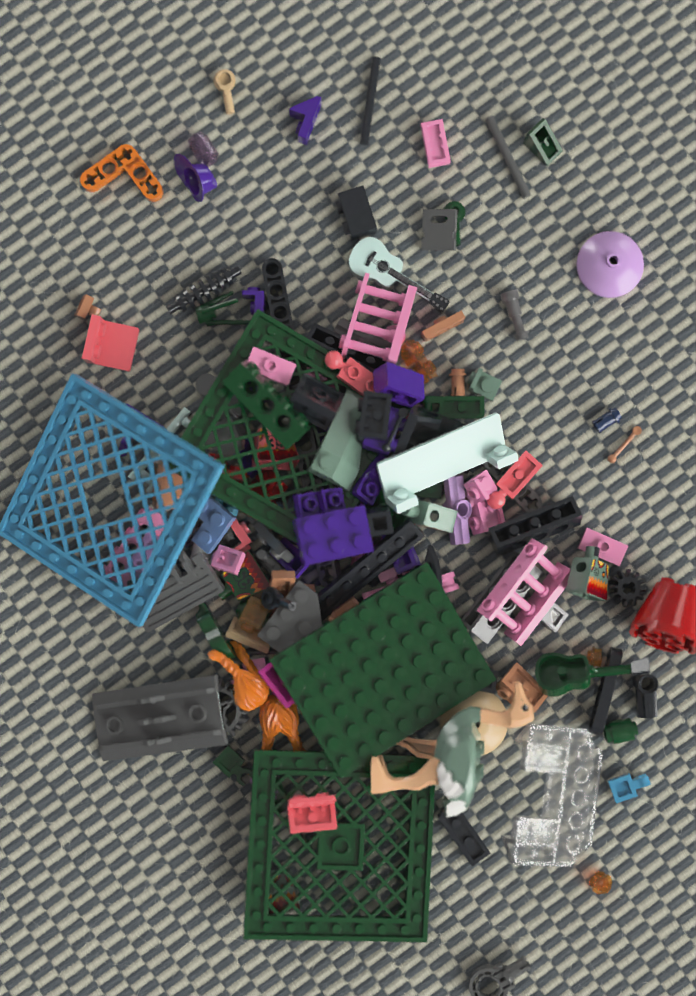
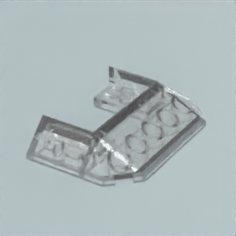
M528 723L513 741L515 744L522 745L521 770L547 772L541 817L514 816L511 835H501L510 864L571 867L576 861V856L582 850L586 851L592 845L603 753L592 741V736L588 729Z

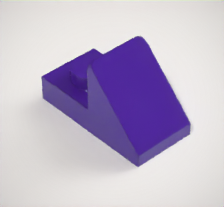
M319 96L289 108V116L301 120L295 132L298 135V143L307 145L322 106V99Z
M283 537L281 542L294 555V558L287 563L282 558L277 560L271 553L269 554L288 571H295V577L298 579L309 565H301L299 550Z

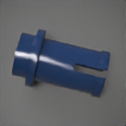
M616 407L613 409L609 408L607 413L593 420L592 424L600 434L612 424L620 423L619 420L622 419V416Z

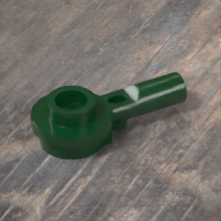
M452 201L446 204L444 209L457 210L456 246H460L459 223L465 217V208L460 202Z

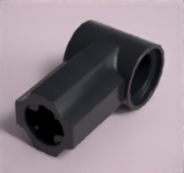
M650 673L635 675L633 685L636 692L637 717L645 719L658 717L657 689L659 683L657 678ZM649 677V686L642 688V680Z

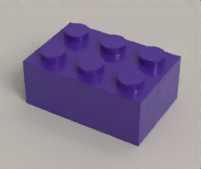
M364 505L293 520L302 566L374 551Z

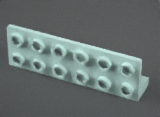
M493 413L377 463V469L386 504L397 513H400L418 505L417 496L414 495L418 491L487 461L498 469L518 461V456L515 451L505 445L500 416L498 413Z

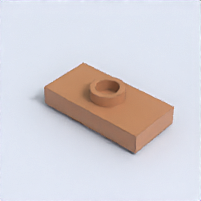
M461 310L448 318L442 316L433 321V326L423 330L421 337L424 342H427L462 324L465 320V315Z

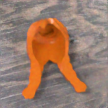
M235 640L230 641L236 656L247 668V671L240 669L225 654L217 650L209 651L207 653L208 657L219 662L232 674L234 678V699L240 709L251 711L265 703L269 695V687L258 674L257 667L241 643Z
M275 694L269 695L265 703L260 706L259 711L260 725L263 731L261 749L271 750L274 744V737L281 732L287 736L293 751H306L303 748L298 732L299 715L297 705L294 703L285 709Z

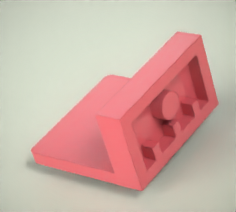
M92 314L82 359L87 363L129 372L134 358L139 328L105 321L101 316Z

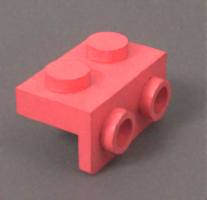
M319 793L315 797L306 798L305 795H296L289 799L287 811L290 834L337 829L335 795L329 796V793Z

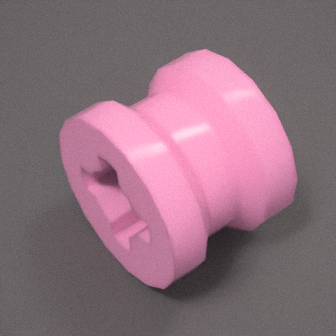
M454 571L442 575V588L445 593L459 589V585L454 581Z

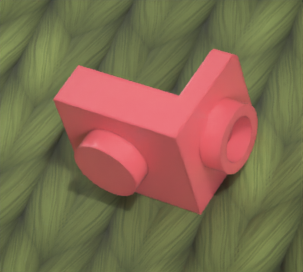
M236 519L230 527L241 541V544L234 549L245 552L251 549L250 544L253 543L248 535L251 531L244 521L240 523Z

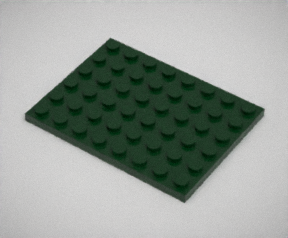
M428 562L419 565L269 658V661L341 779L369 762L372 757H377L496 680Z

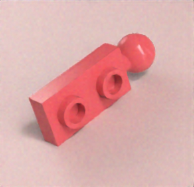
M330 351L326 354V366L330 369L338 368L340 370L336 375L338 379L363 397L364 391L374 392L372 372L351 357L344 362L342 355L337 351Z
M525 451L518 458V461L496 483L500 490L494 491L489 495V499H487L488 505L492 509L502 508L505 504V497L508 496L511 500L514 499L543 465Z

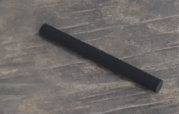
M373 56L360 137L361 145L369 144L381 58Z

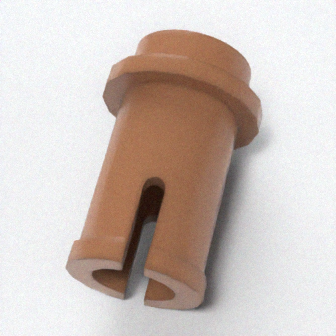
M451 369V374H449L451 376V396H465V376H467L465 369Z

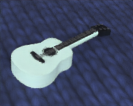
M366 237L356 244L349 258V269L355 277L363 280L365 273H369L368 281H374L385 289L391 288L396 281L407 288L409 285L417 287L416 293L428 300L429 304L440 313L445 311L450 303L449 300L436 292H430L401 273L403 268L402 260L390 254L380 240L374 237Z

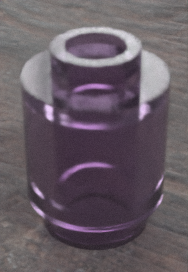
M198 132L189 138V149L199 164H205L207 167H210L217 162L219 153L207 135H204L203 132Z

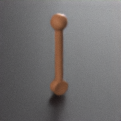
M635 426L632 429L631 435L615 453L608 456L610 463L616 462V457L636 435L641 434V427Z

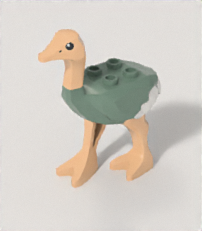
M521 682L515 683L514 700L507 710L495 711L470 706L457 712L440 729L437 739H418L408 736L395 744L407 748L418 758L429 759L415 774L394 778L389 774L382 754L372 757V794L399 789L421 790L427 785L439 784L446 795L443 798L444 814L446 817L456 816L467 810L479 781L484 777V764H480L481 755H484L485 743L484 740H481V734L475 723L482 722L498 727L516 728L532 722L534 719L533 708L524 694Z

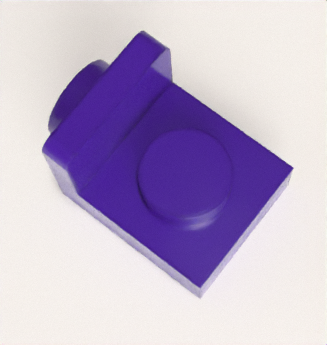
M248 287L247 290H242L243 299L255 300V302L251 301V315H254L257 309L265 313V292L261 291V288Z

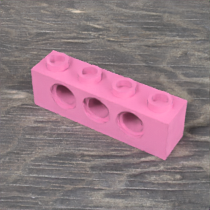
M141 508L136 515L145 513L144 509ZM160 513L151 514L154 527L163 525ZM146 516L137 518L139 530L142 526L148 525ZM128 527L125 531V535L135 533L134 527ZM164 528L155 530L156 536L160 537ZM136 536L127 538L128 546L135 544L138 547ZM123 544L120 547L116 546L114 548L116 555L125 553ZM126 556L117 558V562L123 563L126 567L128 564ZM110 560L107 566L103 565L106 575L115 573L112 560ZM128 572L121 575L124 587L127 586V581L132 579L131 574ZM116 576L109 577L110 579L118 583Z

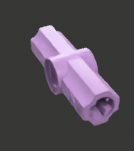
M455 475L444 480L446 501L443 503V507L458 511L453 532L449 533L451 545L470 543L468 518L471 516L472 507L465 497L463 475Z

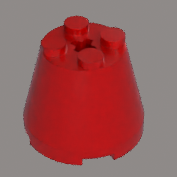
M662 577L661 581L654 585L633 619L629 634L633 638L641 637L645 641V645L662 651L679 654V651L686 650L689 654H695L696 586L688 583L681 585L675 583L673 579Z

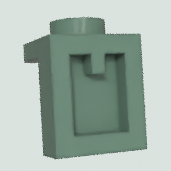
M481 368L476 373L472 371L467 381V384L470 385L468 391L478 396H484L485 399L493 402L502 383V380L483 372Z

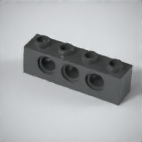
M516 551L512 552L461 619L466 629L486 644L496 635V632L503 623L496 617L491 622L478 613L477 609L519 556V553ZM535 565L529 572L536 580L542 573ZM523 580L515 592L523 598L531 587ZM508 599L501 610L510 616L517 605L511 599Z

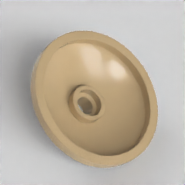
M478 691L440 716V727L442 728L457 712L470 706L495 711H504L506 709L496 695ZM480 722L477 729L481 734V740H484L485 743L484 755L492 752L502 743L508 728Z

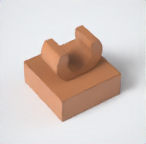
M86 294L83 295L74 316L80 319H85L87 314L99 316L101 309L93 306L94 298Z

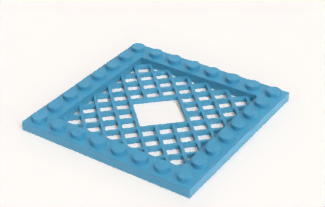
M71 374L2 518L0 536L137 627H141L144 625L225 465L78 374ZM88 414L91 426L82 428L79 416ZM94 414L105 421L96 424ZM75 424H76L77 430H76V431H72L73 428H74V426H75ZM107 425L110 437L100 440L98 427ZM112 425L124 433L114 435ZM93 430L95 442L86 444L83 432ZM79 434L82 446L72 448L70 436ZM125 436L128 449L119 451L116 439ZM130 437L140 442L141 445L133 447ZM111 441L114 453L104 455L102 443ZM65 445H67L68 450L63 451ZM97 445L100 457L91 460L88 448ZM144 448L146 460L137 463L134 451ZM83 449L86 462L77 464L74 452ZM149 449L161 456L151 459ZM129 452L132 465L123 467L120 455ZM69 454L72 466L63 468L60 456ZM115 457L118 469L109 471L106 459ZM162 460L165 472L156 475L153 462ZM168 460L180 468L170 470ZM101 461L104 473L95 476L92 463ZM57 464L58 470L53 471L54 468H55V465ZM148 464L151 476L141 479L138 467ZM87 465L90 477L81 480L78 468ZM133 468L136 481L127 483L124 471ZM73 470L76 482L67 484L64 472ZM181 471L184 484L174 487L171 474ZM186 472H188L189 474H191L189 480H188V476H187V473H186ZM119 473L131 517L93 527L82 483ZM59 474L62 486L53 488L50 476ZM167 476L169 488L160 491L157 478ZM152 480L155 492L145 495L143 482ZM46 484H47L48 490L43 491L44 488H45V486H46ZM138 484L141 497L131 499L128 487ZM77 485L80 497L71 500L68 488ZM184 488L178 500L176 490ZM63 489L66 502L57 504L55 492ZM171 492L174 504L164 507L161 494ZM50 494L53 506L44 508L41 496ZM156 496L159 509L150 511L147 498ZM142 500L145 513L135 515L133 502ZM81 501L84 513L75 516L72 503ZM38 504L39 510L34 511L36 505ZM67 505L70 517L61 519L59 507ZM174 508L168 520L165 510ZM54 509L57 521L48 524L45 511ZM160 512L163 525L154 527L151 514ZM40 513L43 525L34 527L32 515ZM146 516L149 529L140 531L137 518ZM85 517L88 529L79 531L76 519ZM132 520L135 533L125 535L123 522ZM72 521L74 533L66 535L63 523ZM117 524L121 537L111 539L108 527ZM58 525L61 537L52 539L49 527ZM103 528L107 541L97 543L94 531ZM164 528L161 536L157 540L155 530ZM44 529L45 535L38 530ZM150 532L153 545L144 547L141 534ZM90 533L93 545L84 547L81 535ZM76 536L79 549L70 551L67 539ZM136 536L139 549L130 551L127 538ZM62 540L63 547L56 542ZM122 540L125 553L116 555L113 542ZM108 544L111 557L102 559L99 546ZM94 548L97 561L88 563L85 550ZM154 548L147 560L145 550ZM80 552L81 559L75 556L74 553ZM140 552L143 565L134 567L131 554ZM126 556L129 569L120 571L117 558ZM112 560L115 573L106 575L103 562ZM98 564L99 571L91 565ZM144 568L137 580L135 570ZM130 572L133 585L124 587L121 574ZM116 576L118 583H116L109 577Z

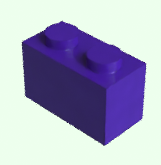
M386 362L373 371L374 392L392 394V402L412 408L425 399L424 375L411 369L397 366L391 362Z

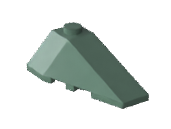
M347 389L334 420H332L308 469V472L338 487H342V489L348 492L359 472L363 442L359 441L358 434H355L356 420L361 419V412H358L359 398L363 397Z

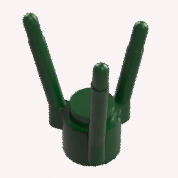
M233 291L195 307L199 323H206L207 327L213 325H248L251 320H213V318L217 317V309L238 302V299L235 298L216 304L234 294Z

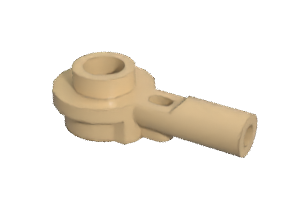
M222 69L215 74L214 85L223 94L226 114L231 115L235 113L231 90L236 84V79L231 71Z

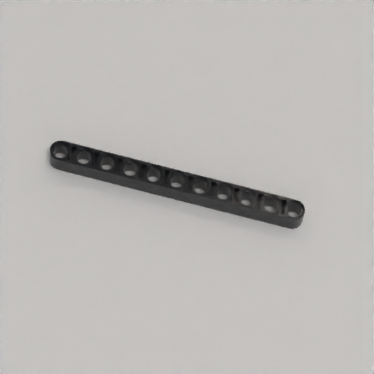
M269 258L263 263L262 272L270 315L294 330L281 262L275 258ZM271 266H276L279 270L275 275H270L267 273V269ZM274 288H281L283 290V293L278 297L271 295V291ZM279 309L287 312V315L282 319L275 317V312ZM279 350L280 356L283 359L285 353ZM299 382L295 385L288 384L289 390L296 389ZM310 422L308 424L311 428L295 443L298 455L317 451L313 428ZM302 440H309L312 443L311 449L308 451L301 450L299 448L300 442ZM315 455L308 457L309 462H312ZM301 458L298 462L300 472L304 471L303 466L305 464L304 458ZM309 474L301 475L303 488L308 487L311 484ZM313 474L315 484L323 483L322 478Z

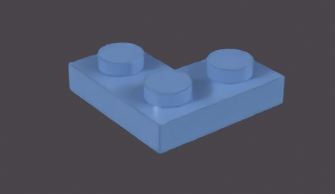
M209 496L198 517L203 521V524L192 538V541L207 554H212L237 517L212 496Z

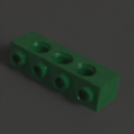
M246 360L240 363L222 382L288 450L311 428L308 424L309 420L304 414L296 412L289 398L284 395L281 396L277 392L276 385L270 379H265L260 374L261 370L254 362ZM249 380L256 383V392L249 389ZM265 398H270L272 400V409L267 408L265 406ZM281 415H286L289 418V425L281 423Z

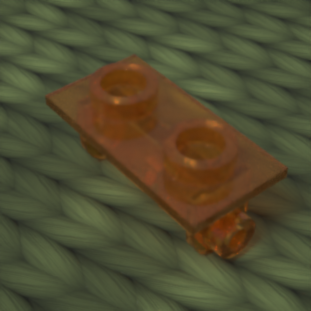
M414 339L406 341L407 345L401 346L399 355L407 367L413 363L416 364L411 370L424 375V385L430 382L429 378L438 377L436 366L431 360H427L423 354L424 348L418 341L415 342Z

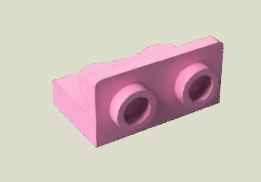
M465 491L466 500L470 502L472 507L468 524L473 535L488 532V528L505 522L502 508L492 509L488 505L487 500L474 504L468 497L467 491Z

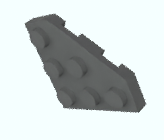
M300 580L285 598L295 602L296 609L290 611L278 607L257 635L278 652H281L322 626L318 594Z

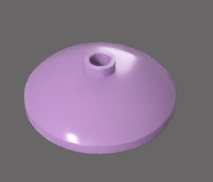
M606 231L592 236L584 243L579 251L576 266L580 281L590 292L604 298H615L627 294L638 284L643 273L644 261L640 248L630 237L619 232ZM615 258L617 263L611 264L609 259Z

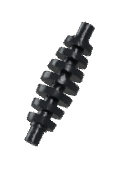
M238 266L231 270L223 268L220 270L221 276L216 271L212 273L214 280L209 275H206L204 279L207 284H204L200 278L197 279L196 283L199 288L196 289L192 283L189 285L191 293L184 289L181 291L184 297L181 298L179 294L174 296V302L166 306L170 315L178 310L186 312L188 311L186 305L193 309L196 307L193 302L195 300L199 305H203L202 296L205 297L207 302L211 301L212 297L209 292H212L217 297L219 295L218 287L223 292L226 290L225 283L229 286L233 285L234 278L242 274Z

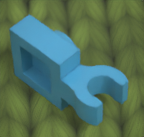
M627 773L607 780L616 804L637 797L636 789L651 785L646 774L632 779L630 774Z

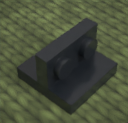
M304 373L290 401L293 403L292 407L297 413L304 414L310 423L327 431L330 423L338 413L345 394Z

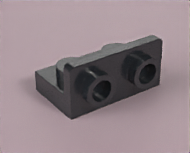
M364 391V397L359 398L358 412H361V419L356 420L355 434H358L359 441L364 442V439L387 441L392 394Z

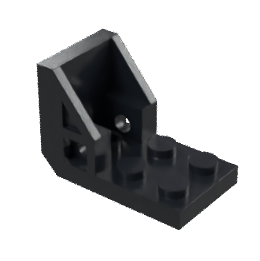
M413 406L393 455L423 444L466 424L424 407Z

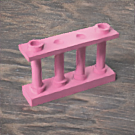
M365 273L363 281L359 280L355 293L359 294L347 336L342 335L339 348L343 349L341 355L345 359L349 348L396 364L417 287L409 285L406 293H394L367 285L370 274ZM364 294L399 303L398 306H402V310L392 312L364 304L362 300ZM359 312L394 321L393 324H397V328L390 331L356 320ZM356 330L388 339L392 346L391 348L386 347V349L351 340L353 331Z
M533 538L477 609L478 613L491 622L496 617L508 627L504 634L520 646H522L567 587L570 568L560 562H557L556 565L552 564L543 555L547 547ZM537 562L549 572L542 583L529 574ZM523 580L535 590L528 601L515 592ZM508 599H511L521 608V611L514 620L501 610Z

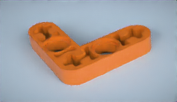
M123 144L84 171L80 177V183L86 191L96 192L126 171L148 201L157 202L163 196L161 184L135 148L129 144ZM125 151L131 153V159L123 158V153ZM117 157L122 166L119 167L114 158ZM107 163L115 165V170L111 174L103 172V167ZM137 168H144L146 170L145 176L141 179L134 177V171ZM97 170H99L104 179L101 180L96 172ZM88 177L94 179L95 184L93 186L87 184ZM149 181L153 188H157V194H148L150 191L145 183Z

